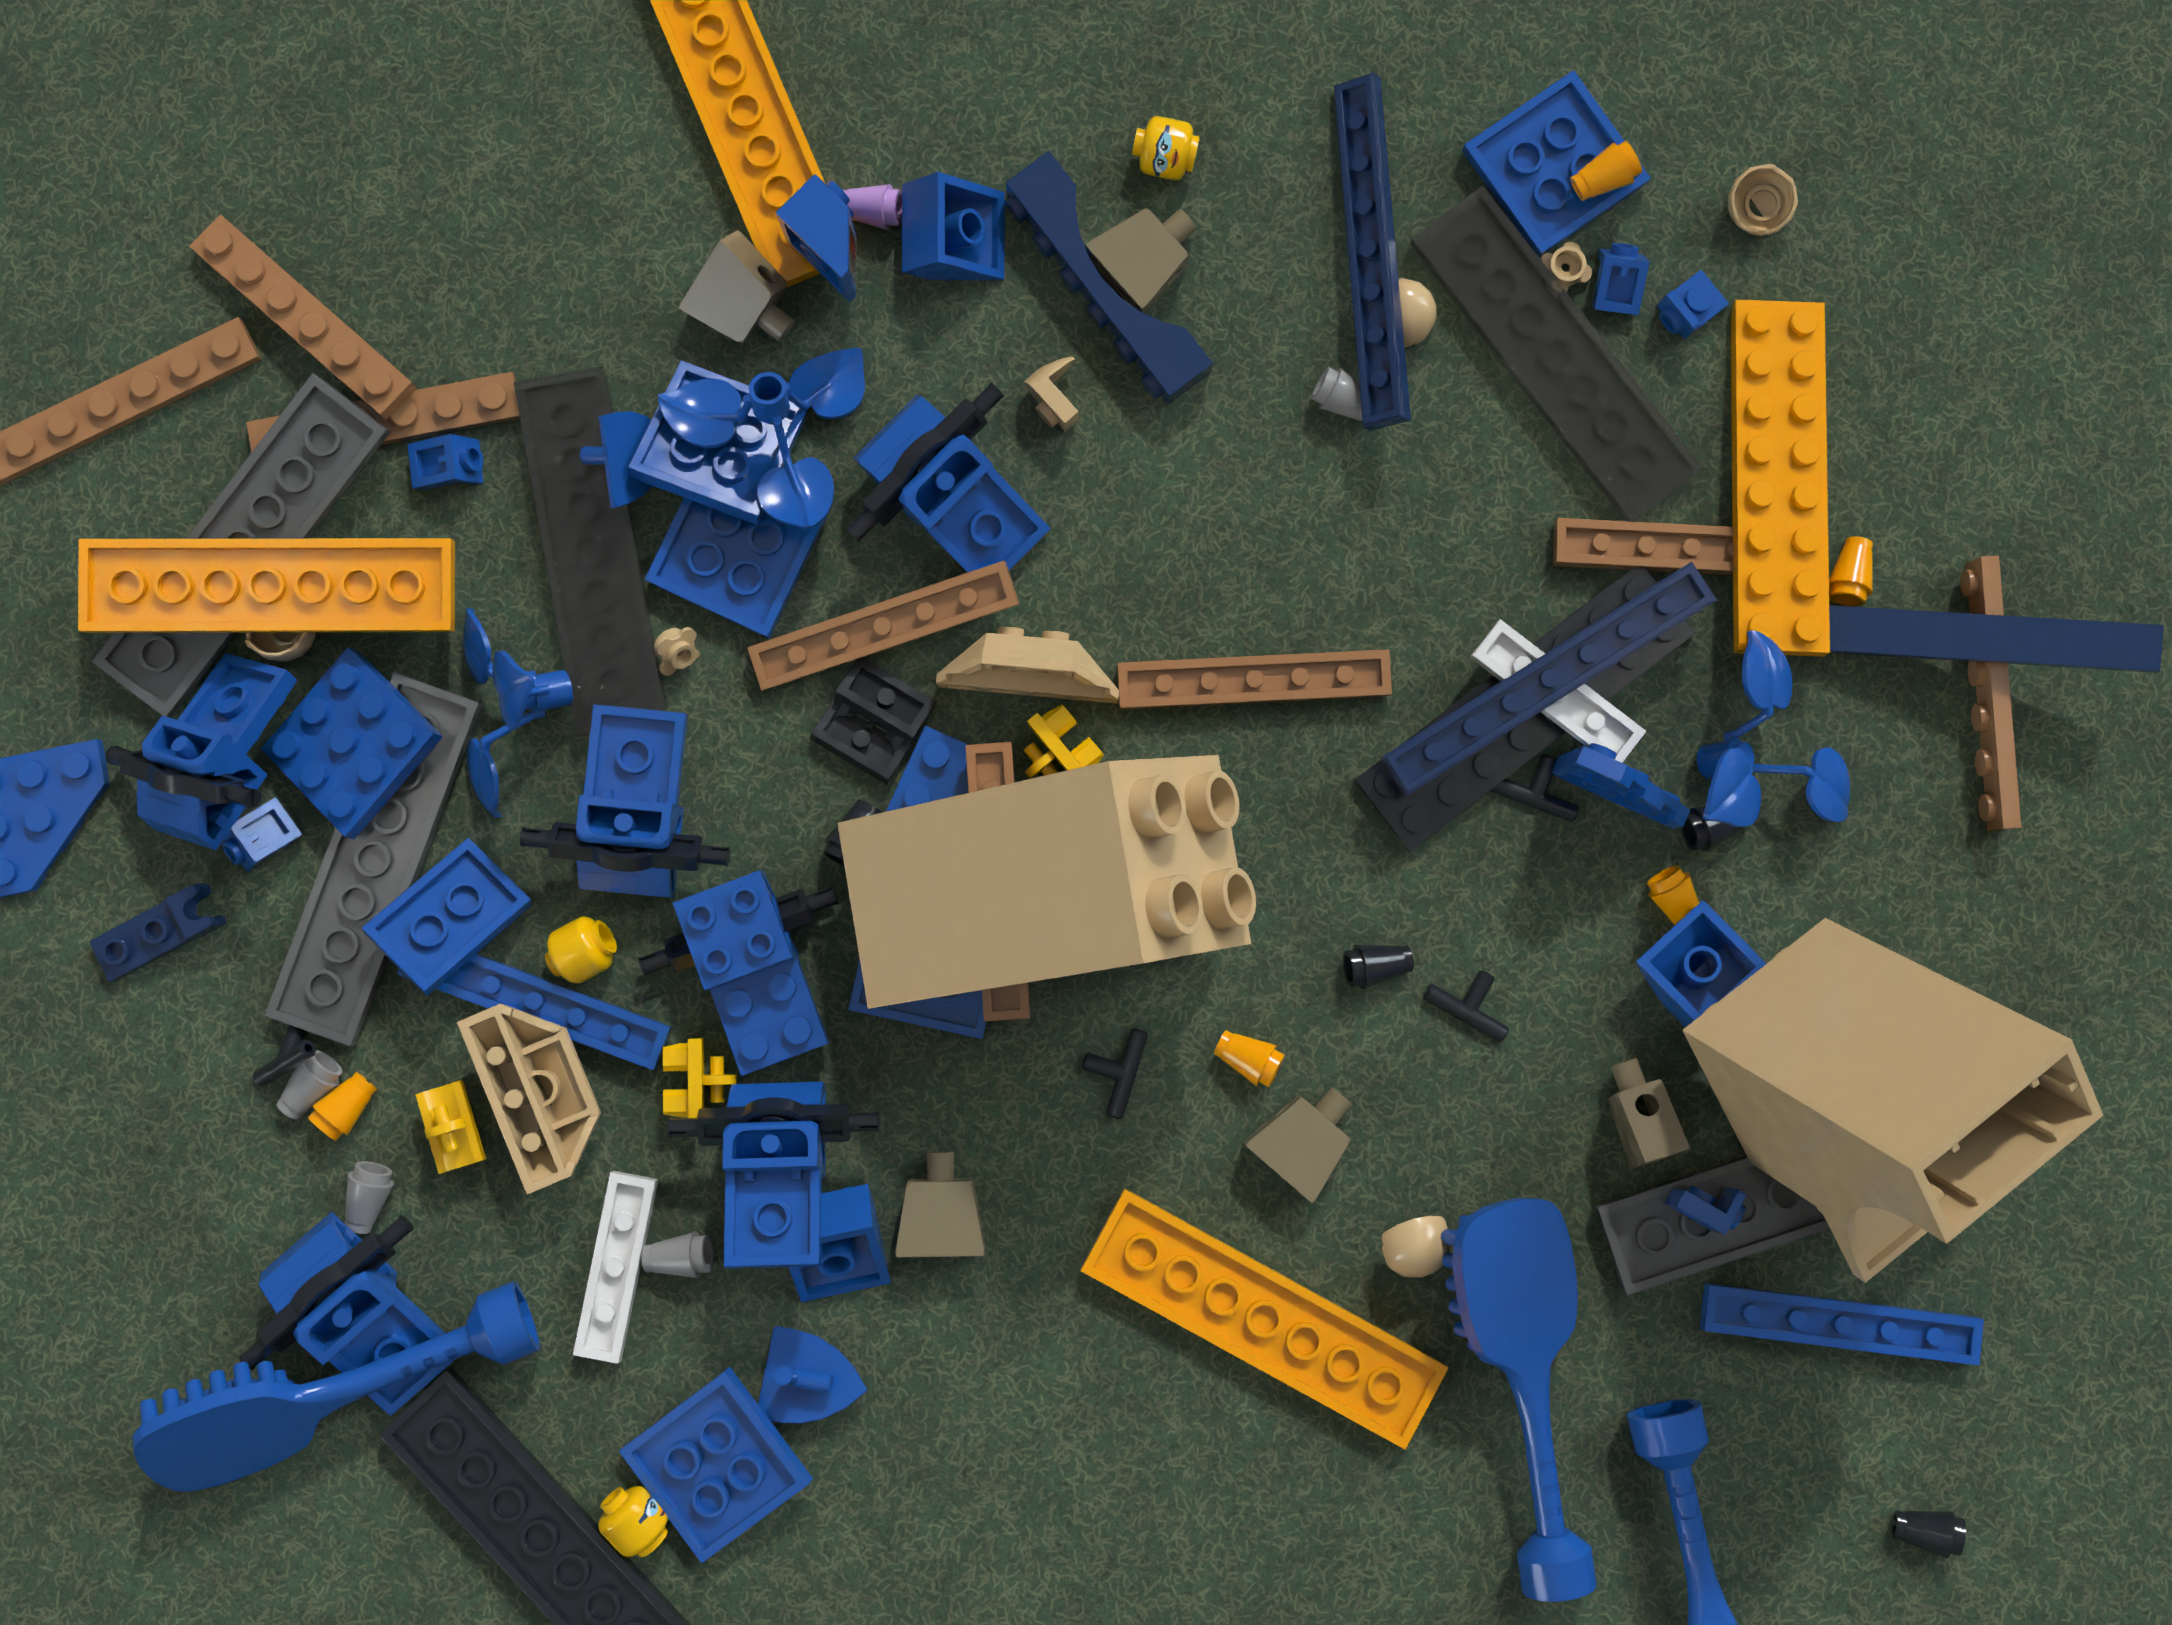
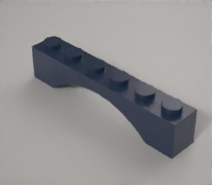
M1049 150L1006 182V192L1009 198L1005 200V205L1018 223L1021 224L1026 220L1036 233L1032 236V240L1038 250L1047 259L1052 255L1056 258L1063 268L1059 271V275L1065 285L1073 294L1080 290L1090 303L1086 306V310L1091 319L1100 329L1106 325L1117 338L1113 342L1116 351L1127 364L1135 361L1144 373L1140 377L1141 383L1155 400L1162 396L1169 405L1211 373L1212 361L1185 327L1165 323L1140 312L1119 297L1102 279L1088 257L1079 233L1076 214V185Z

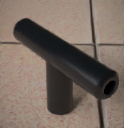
M1546 754L1541 755L1529 787L1506 778L1490 790V792L1569 822H1573L1579 812L1578 805L1546 794L1553 777L1552 771L1557 762L1556 758Z
M1483 970L1478 971L1463 1000L1434 984H1429L1427 991L1423 994V999L1498 1042H1502L1509 1032L1508 1026L1478 1010L1495 980L1494 976Z
M289 1025L277 1057L253 1073V1079L256 1084L266 1086L315 1055V1045L309 1040H304L307 1033L306 1030Z
M1135 1028L1131 1029L1121 1062L1089 1052L1085 1054L1082 1064L1083 1070L1116 1080L1106 1110V1114L1109 1117L1116 1119L1124 1117L1148 1038V1033Z

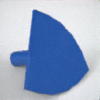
M632 411L612 412L598 416L602 447L584 446L580 450V460L583 464L605 465L610 508L629 504L642 497L652 487V485L628 477V466L651 422V419L647 416Z
M780 1326L773 1328L758 1403L770 1421L801 1424L825 1419L847 1408L868 1391L856 1368L836 1347L819 1336L797 1329Z

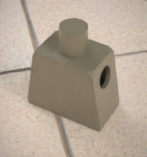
M1146 208L1085 245V249L1097 271L1119 296L1140 312L1147 314L1187 266L1189 255L1181 243L1196 231V226L1191 218L1181 209L1176 211L1164 223H1161L1151 210Z
M738 230L719 240L678 307L685 313L741 343L756 335L761 328L780 342L795 323L793 318L776 306L788 287L786 280Z
M1637 1058L1612 1066L1611 1069L1620 1092L1608 1098V1102L1630 1169L1672 1157L1690 1149L1661 1079L1646 1083ZM1643 1096L1650 1116L1641 1115L1637 1111L1635 1102L1638 1097Z
M1333 1087L1328 1090L1315 1107L1303 1097L1297 1095L1243 1141V1144L1307 1200L1313 1203L1351 1140L1335 1125L1350 1109L1352 1104Z
M953 1151L926 1152L927 1178L909 1179L906 1184L896 1245V1257L984 1256L986 1251L974 1179L954 1178Z

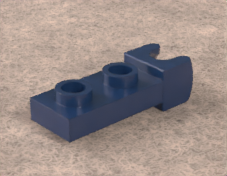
M206 884L188 886L165 898L164 902L89 941L108 981H117L196 940V938H201L226 924L224 916L218 915L214 918L204 916L200 918L196 913V906L199 901L210 895V887Z

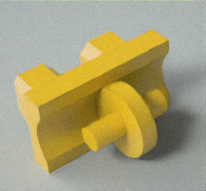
M1063 704L1048 711L1042 717L1036 713L1027 721L1031 730L1049 750L1046 754H1043L1034 742L1023 750L1033 762L1025 771L1029 779L1036 777L1040 773L1044 776L1058 773L1057 769L1052 765L1055 760L1067 771L1098 764L1104 757L1102 751L1090 737L1071 752L1061 742L1060 738L1077 725L1076 720Z
M689 1038L688 1043H678L663 1047V1071H688V1089L663 1090L664 1115L697 1118L698 1110L704 1108V1085H710V1102L718 1103L724 1102V1085L737 1084V1074H724V1056H711L710 1074H704V1038Z
M463 1080L415 1094L425 1126L424 1132L429 1140L438 1174L486 1159Z

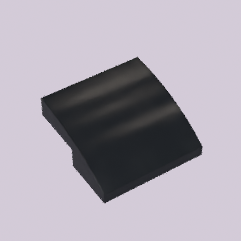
M860 658L855 661L835 691L834 699L811 732L810 740L888 785L934 709L936 701L866 659ZM857 713L863 716L864 718L868 719L869 721L867 722L855 714ZM875 725H878L879 727H881V728H883L884 730L888 731V733H885L884 731H882V730H880L879 728L875 727Z

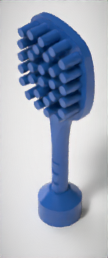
M1513 1198L1482 1207L1471 1215L1460 1216L1457 1230L1445 1229L1441 1233V1240L1444 1244L1454 1247L1453 1253L1444 1254L1442 1263L1446 1268L1453 1269L1454 1276L1451 1275L1446 1279V1288L1456 1292L1457 1299L1454 1298L1450 1301L1449 1310L1453 1314L1460 1315L1462 1320L1455 1323V1334L1468 1339V1348L1474 1351L1482 1362L1493 1365L1506 1374L1520 1416L1537 1528L1517 1551L1522 1593L1526 1597L1538 1601H1567L1586 1596L1597 1587L1591 1545L1566 1528L1564 1524L1550 1419L1551 1363L1557 1352L1570 1338L1576 1324L1578 1302L1576 1268L1570 1236L1559 1209L1550 1201L1543 1199Z
M512 1281L479 1294L468 1315L466 1325L372 1363L328 1378L305 1384H295L293 1380L287 1379L285 1370L274 1371L272 1362L264 1361L257 1365L258 1379L252 1380L249 1364L239 1362L233 1366L234 1380L226 1381L225 1372L222 1370L211 1372L209 1374L210 1389L203 1391L201 1380L194 1379L188 1381L185 1384V1399L180 1400L177 1389L165 1390L162 1393L164 1413L161 1415L158 1414L156 1400H143L140 1403L141 1426L132 1437L135 1459L148 1477L163 1487L174 1491H197L225 1484L266 1469L296 1454L308 1446L314 1437L315 1427L322 1418L382 1388L475 1351L479 1355L502 1365L540 1351L537 1328L521 1288L516 1281Z
M1676 1399L1635 1408L1627 1414L1635 1454L1656 1468L1663 1470L1687 1581L1688 1625H1738L1717 1580L1691 1465L1695 1463L1709 1443L1701 1402L1693 1399Z

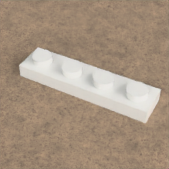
M1500 619L1470 658L1498 680L1503 681L1545 653ZM1583 684L1541 711L1589 748L1591 743H1596L1617 753L1615 760L1623 763L1646 732L1645 729L1586 684Z
M618 1171L610 1172L573 1351L575 1356L616 1364L622 1361L642 1263V1249L646 1243L659 1179Z

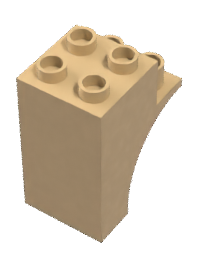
M1219 755L1107 761L839 822V836L868 1009L1251 944L1248 924L1252 921L1255 914L1256 896L1249 876L1244 870L1238 868L1231 827L1235 825L1239 816V798L1233 781L1225 772L1221 771Z
M1827 918L1820 921L1789 947L1782 949L1770 962L1719 1002L1707 1008L1700 1017L1682 1030L1750 1163L1817 1207L1819 1212L1824 1215L1853 1275L1865 1283L1927 1232L1944 1243H1949L2103 1116L2072 1039Z

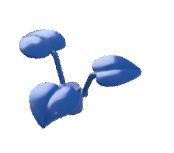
M850 348L815 357L800 365L792 374L789 383L785 382L776 373H760L751 380L749 394L743 396V406L738 391L729 382L716 378L700 379L674 391L658 394V403L663 417L673 432L685 442L699 448H716L729 443L735 433L734 422H743L751 408L758 420L766 424H773L785 467L771 468L761 477L757 487L759 504L763 511L775 521L806 530L816 527L828 515L834 499L833 478L828 468L816 458H804L793 464L782 420L789 413V400L802 411L812 407L814 413L824 419L843 418L857 410L863 401L865 393L863 352L861 348Z
M470 607L465 609L463 650L466 664L473 679L479 685L486 684L488 676L493 678L499 697L500 712L506 725L480 739V742L477 738L469 740L467 747V770L471 785L479 801L491 815L498 818L502 816L497 811L499 801L498 773L493 758L489 753L492 742L533 719L545 717V710L570 706L573 702V689L570 678L565 670L536 675L534 670H523L503 650L494 653L492 664L491 647L488 637L474 614L475 610ZM530 708H531V711H530V712H528V713H526L525 715H523L525 709H530Z
M1755 630L1747 631L1748 644L1742 663V684L1751 704L1757 709H1762V711L1737 729L1724 732V741L1704 744L1699 748L1697 753L1699 771L1705 779L1712 780L1702 818L1707 821L1722 822L1734 827L1752 825L1760 812L1761 789L1757 779L1751 774L1775 773L1801 774L1810 778L1806 787V798L1811 809L1820 818L1829 822L1846 820L1848 817L1847 806L1850 802V778L1846 763L1837 751L1829 747L1816 750L1812 757L1811 768L1808 766L1754 764L1752 747L1747 742L1739 740L1740 736L1769 719L1773 715V708H1786L1790 703L1792 695V674L1784 653L1766 635Z

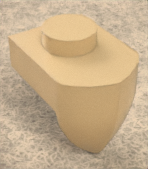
M1072 356L1044 365L1023 382L1029 393L1039 403L1035 410L1043 421L1051 428L1058 424L1065 432L1079 420V411L1053 383L1073 364L1075 358Z

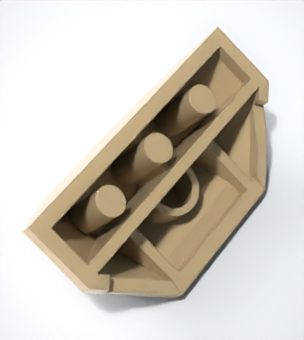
M997 627V634L986 633L938 672L936 684L939 688L1118 704L1119 697L1117 687L1078 641L1069 640V633L1059 631H1043L1042 638L1024 636V629Z
M498 1004L458 1021V1027L526 1194L528 1195L572 1176L601 1115V1111L567 1028L504 1004Z

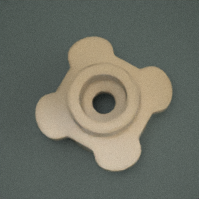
M1574 242L1565 243L1563 247L1556 250L1553 254H1543L1539 261L1540 269L1547 272L1551 280V290L1557 294L1566 293L1570 286L1578 282H1588L1592 275V269L1587 265L1585 255L1582 253L1580 246ZM1562 265H1568L1569 271L1564 272L1561 268Z
M686 627L682 630L671 628L661 633L656 639L654 653L661 660L659 671L663 675L670 676L676 669L690 666L699 657L700 653L695 649L694 644L697 634L692 628Z

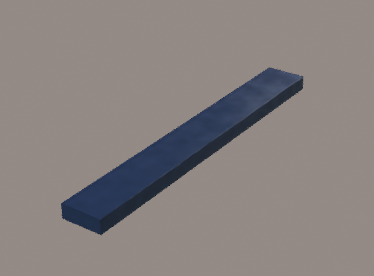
M1374 72L1334 86L1363 428L1369 431L1411 421L1381 78Z
M1690 562L1380 759L1406 797L1717 599L1693 562Z
M1829 605L1830 653L2158 673L2161 668L2164 625Z

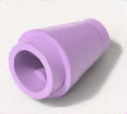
M891 184L843 190L850 199L847 205L854 213L852 220L889 230L891 226L901 225L902 190L893 189Z

